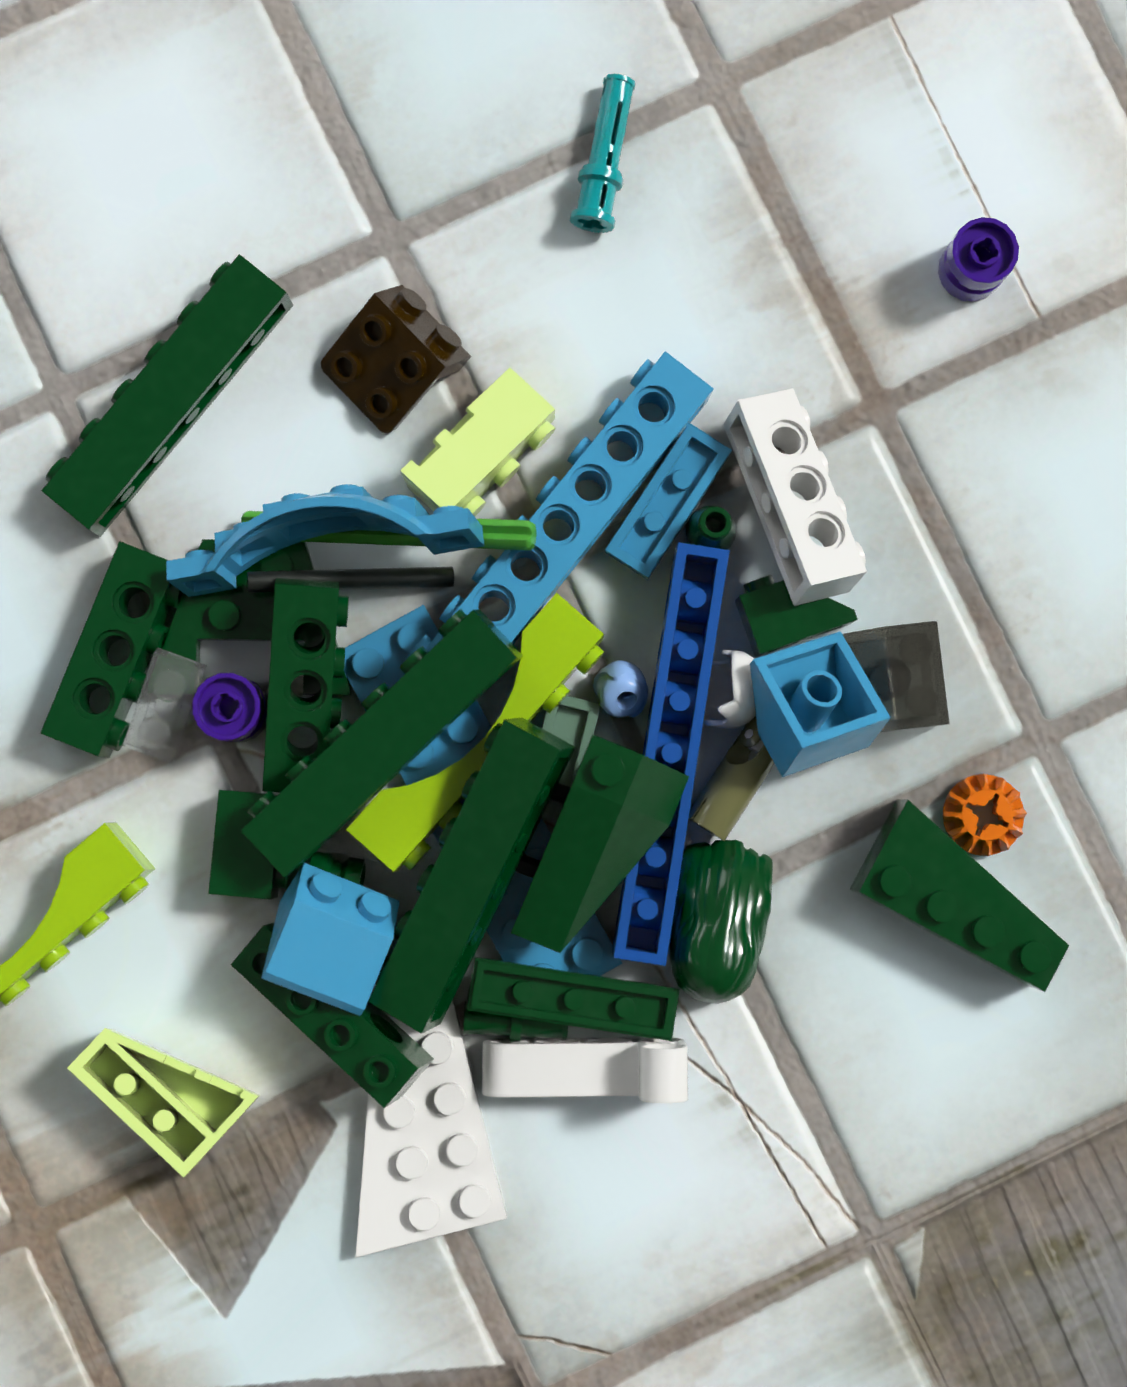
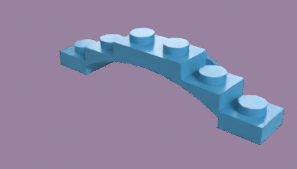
M351 484L338 485L333 487L329 493L312 496L294 493L283 496L279 502L263 504V513L250 521L234 525L233 530L214 533L215 552L210 550H194L186 553L185 558L166 561L167 581L188 597L237 589L236 576L274 552L309 538L355 530L387 531L419 538L433 555L484 546L483 526L468 508L443 506L435 509L433 514L430 515L415 497L392 495L379 500L373 498L363 486L359 487Z

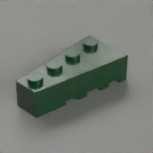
M908 799L896 800L850 887V890L1026 985L1044 992L1047 990L1069 947L1061 937Z

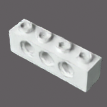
M793 388L738 400L723 425L793 605L796 606L850 592L867 572L865 554L861 545L853 538L847 523L845 504L841 497L836 496L828 476L827 459L823 452L818 450L813 439L807 410L800 406ZM774 446L781 448L786 454L779 452ZM792 491L799 493L805 500L796 497ZM810 536L817 538L823 547L815 544Z

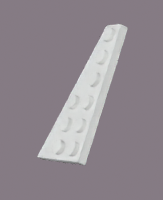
M393 937L386 956H391L398 941L397 938ZM454 998L442 1023L422 1034L384 1012L428 1052L434 1060L406 1093L386 1108H383L368 1094L355 1258L507 1219V1211Z

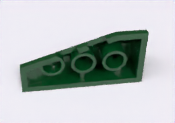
M592 735L511 933L561 953L669 827L689 776L635 751Z

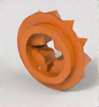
M978 774L961 780L951 789L943 806V823L949 837L963 850L974 855L990 856L1009 850L1016 839L1023 834L1022 827L1027 812L1023 807L1020 792L1014 789L1005 778ZM995 796L992 802L994 804L992 813L998 816V820L1002 821L1003 824L986 823L975 835L978 829L976 825L979 817L973 814V810L967 808L966 805L985 806Z

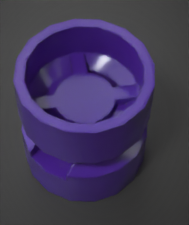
M981 217L966 223L958 230L939 260L938 275L942 286L951 296L961 301L975 302L987 298L1007 278L1018 261L1019 245L1015 234L1007 224L995 218Z
M218 673L207 678L197 688L193 698V716L197 725L208 736L227 742H247L256 738L266 728L268 696L254 681L234 673Z

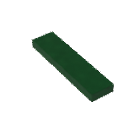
M474 956L465 1009L672 1041L680 989Z

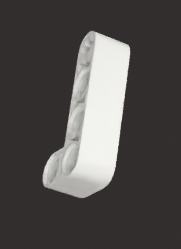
M648 1037L567 1038L566 1041L553 1038L520 1039V1042H511L509 1039L485 1040L482 1042V1094L489 1097L639 1096L642 1102L682 1103L688 1101V1047L685 1041L680 1038H672V1041Z

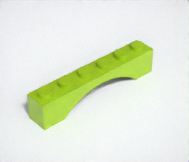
M556 593L522 631L521 654L523 657L520 659L514 687L501 715L486 736L461 760L438 774L410 785L381 790L346 830L393 872H398L403 865L411 871L431 849V846L425 842L426 839L438 826L444 829L452 818L458 817L463 806L460 803L463 787L471 774L476 770L480 771L488 754L484 751V745L491 730L498 723L502 724L504 719L524 718L531 722L542 709L550 714L570 692L564 684L578 669L585 675L603 655L604 651L598 645L603 641L604 634Z
M117 822L104 823L64 857L60 882L48 912L24 945L10 959L0 965V1001L5 1007L17 1000L31 987L26 979L40 967L45 972H48L70 954L66 945L81 933L85 938H88L99 930L110 919L105 912L118 900L121 899L124 904H127L150 885L145 877L156 868Z

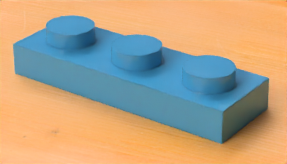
M689 423L606 547L605 553L648 580L730 457L732 450Z

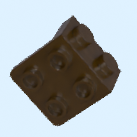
M403 285L376 292L371 296L322 358L321 369L381 432L390 433L399 427L438 379L460 371L472 356L461 346L462 342L459 336L451 328L440 324L426 310V303L416 292L405 288Z

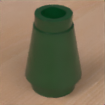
M704 506L697 509L689 517L686 524V537L689 544L728 550L736 537V525L732 516L725 509L717 506ZM710 518L719 520L722 531L717 533L711 532L706 527L705 521H709Z

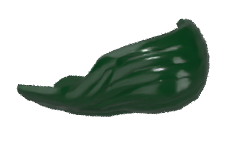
M736 839L725 840V842L715 840L712 845L707 842L695 843L687 846L683 853L669 942L671 969L678 987L691 998L702 1002L717 1004L727 1002L742 995L750 987L756 974L771 912L772 859L766 854L759 856L752 848L746 849L743 842Z

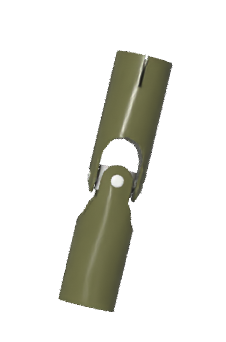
M756 716L741 731L689 812V819L724 842L774 765L769 752L758 734ZM751 751L755 752L757 755L748 761Z

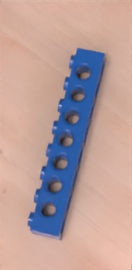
M680 542L677 543L674 549L642 755L688 775L689 779L669 827L623 879L613 940V958L666 966L730 550Z

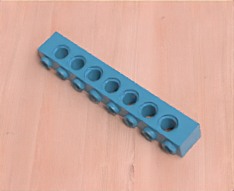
M666 351L655 364L647 359L630 381V384L635 389L624 402L616 398L599 419V423L604 428L593 441L587 437L580 441L567 459L573 465L562 480L553 476L536 497V501L541 506L529 519L530 522L536 525L537 535L534 549L504 550L498 559L489 555L472 577V580L477 583L475 588L466 599L457 595L439 619L445 623L460 609L468 615L472 610H478L479 605L485 599L491 597L499 598L506 603L508 614L502 620L491 622L514 645L522 635V631L543 609L678 440L687 425L694 420L705 406L714 388ZM645 403H654L663 410L665 418L658 422L647 421L639 413L638 407ZM616 441L625 442L632 448L634 457L628 461H617L609 455L607 446ZM592 480L601 487L603 496L595 501L584 500L577 494L575 486L580 481ZM522 515V516L519 517L518 520H528V519H527L525 516ZM551 519H561L570 526L572 534L562 541L552 540L545 534L543 525ZM520 558H529L537 563L540 574L533 580L523 581L513 574L511 565ZM439 632L433 640L425 635L413 648L409 656L421 646L429 652L444 637Z

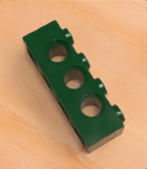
M119 541L40 734L98 757L110 758L113 750L119 751L122 748L130 729V723L126 722L125 719L132 702L138 704L145 694L149 683V675L145 674V670L152 654L158 656L162 651L169 628L164 626L171 607L178 608L183 593L167 581L166 561L169 560ZM146 592L150 599L148 611L139 618H132L128 611L130 598L136 593ZM126 639L130 646L129 658L125 663L114 666L109 659V649L115 641ZM105 686L110 693V704L104 712L96 714L90 707L89 698L96 688Z
M276 578L262 792L281 793L290 784L285 775L307 755L313 760L319 757L328 748L323 739L330 733V729H334L341 723L342 699L332 698L333 678L343 679L345 648L335 647L337 627H347L349 596L339 595V582ZM308 622L319 625L325 634L322 642L315 647L300 645L294 637V632L298 626ZM300 675H311L320 682L321 688L315 696L302 698L292 691L291 683ZM306 726L314 730L318 738L308 748H297L290 743L288 734L296 727Z
M274 923L263 925L231 963V966L383 1108L400 1099L434 1058L381 1009L369 1003V1000L361 1016L262 979Z

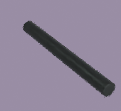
M453 567L256 571L247 572L248 592H275L276 578L339 582V590L453 587L454 569Z

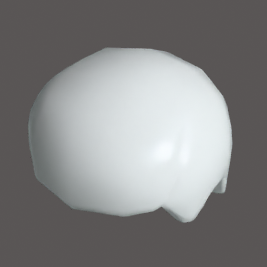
M723 650L721 655L727 656L729 659L713 661L703 722L708 726L739 728L749 723L756 716L750 663L755 658L743 651Z

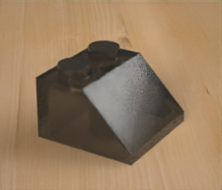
M937 621L885 626L843 634L891 717L880 733L950 724Z

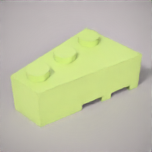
M511 368L505 371L467 407V414L450 432L444 429L434 438L433 443L436 447L419 465H416L411 460L400 470L407 487L432 511L443 506H459L463 509L468 508L476 516L486 504L481 497L495 483L500 488L503 487L521 467L516 460L530 446L535 451L538 450L555 431L556 428L551 424L555 420V408Z
M104 1028L67 1067L72 1074L182 1177L189 1174L260 1096L253 1091L109 1028Z

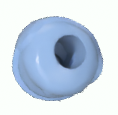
M624 660L611 662L602 668L594 678L593 687L595 694L600 700L599 705L607 714L616 718L627 716L634 718L644 709L648 698V686L642 671L635 664Z

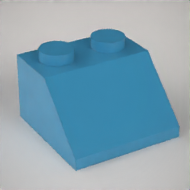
M841 631L755 658L750 663L758 734L782 777L868 748L891 718Z
M303 863L279 902L261 978L361 1016L393 941L400 901Z

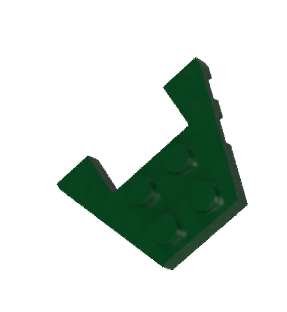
M202 539L198 550L215 552V540ZM298 542L259 560L236 576L237 589L190 597L182 593L149 683V691L196 693L199 687L200 642L202 640L272 641L275 592H248L247 572L315 570L307 544L305 542ZM310 622L301 624L294 632L296 641L304 642V647L317 646L322 642L325 635L319 625ZM345 673L343 679L333 678L332 695L351 696V685ZM303 675V694L316 695L321 688L320 682L314 676Z

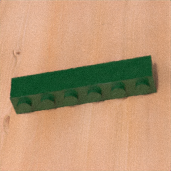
M240 254L232 263L225 262L215 271L209 282L211 286L209 291L199 302L196 300L192 301L183 309L177 319L178 328L167 341L162 339L149 350L144 359L146 366L134 380L127 379L117 388L111 399L112 407L101 419L95 418L86 425L79 436L81 444L69 458L63 457L59 459L46 475L48 483L41 491L88 530L100 537L293 307L288 293Z
M460 609L450 617L438 630L444 637L429 652L421 646L410 655L399 667L405 674L391 688L385 683L378 686L361 703L367 711L353 724L347 719L339 723L323 739L328 748L315 760L309 755L304 757L285 775L290 784L279 795L275 796L269 791L247 811L252 820L241 832L284 878L305 863L523 657L480 609L472 610L468 615Z
M524 718L504 719L502 724L498 723L491 730L484 745V751L488 753L480 771L476 770L471 774L463 787L461 798L465 802L458 817L452 818L440 835L439 845L443 848L435 864H430L418 881L416 891L420 893V896L413 910H409L403 915L395 929L394 937L398 941L391 956H386L369 1003L421 1034L442 1023L576 748L575 746Z

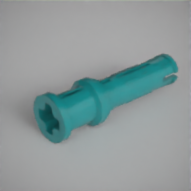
M608 74L603 79L604 86L589 162L582 167L578 174L581 190L577 209L572 210L570 222L575 227L590 232L607 233L613 231L615 227V219L611 215L616 192L620 191L623 185L622 174L618 170L626 133L632 94L636 85L632 78L621 74Z

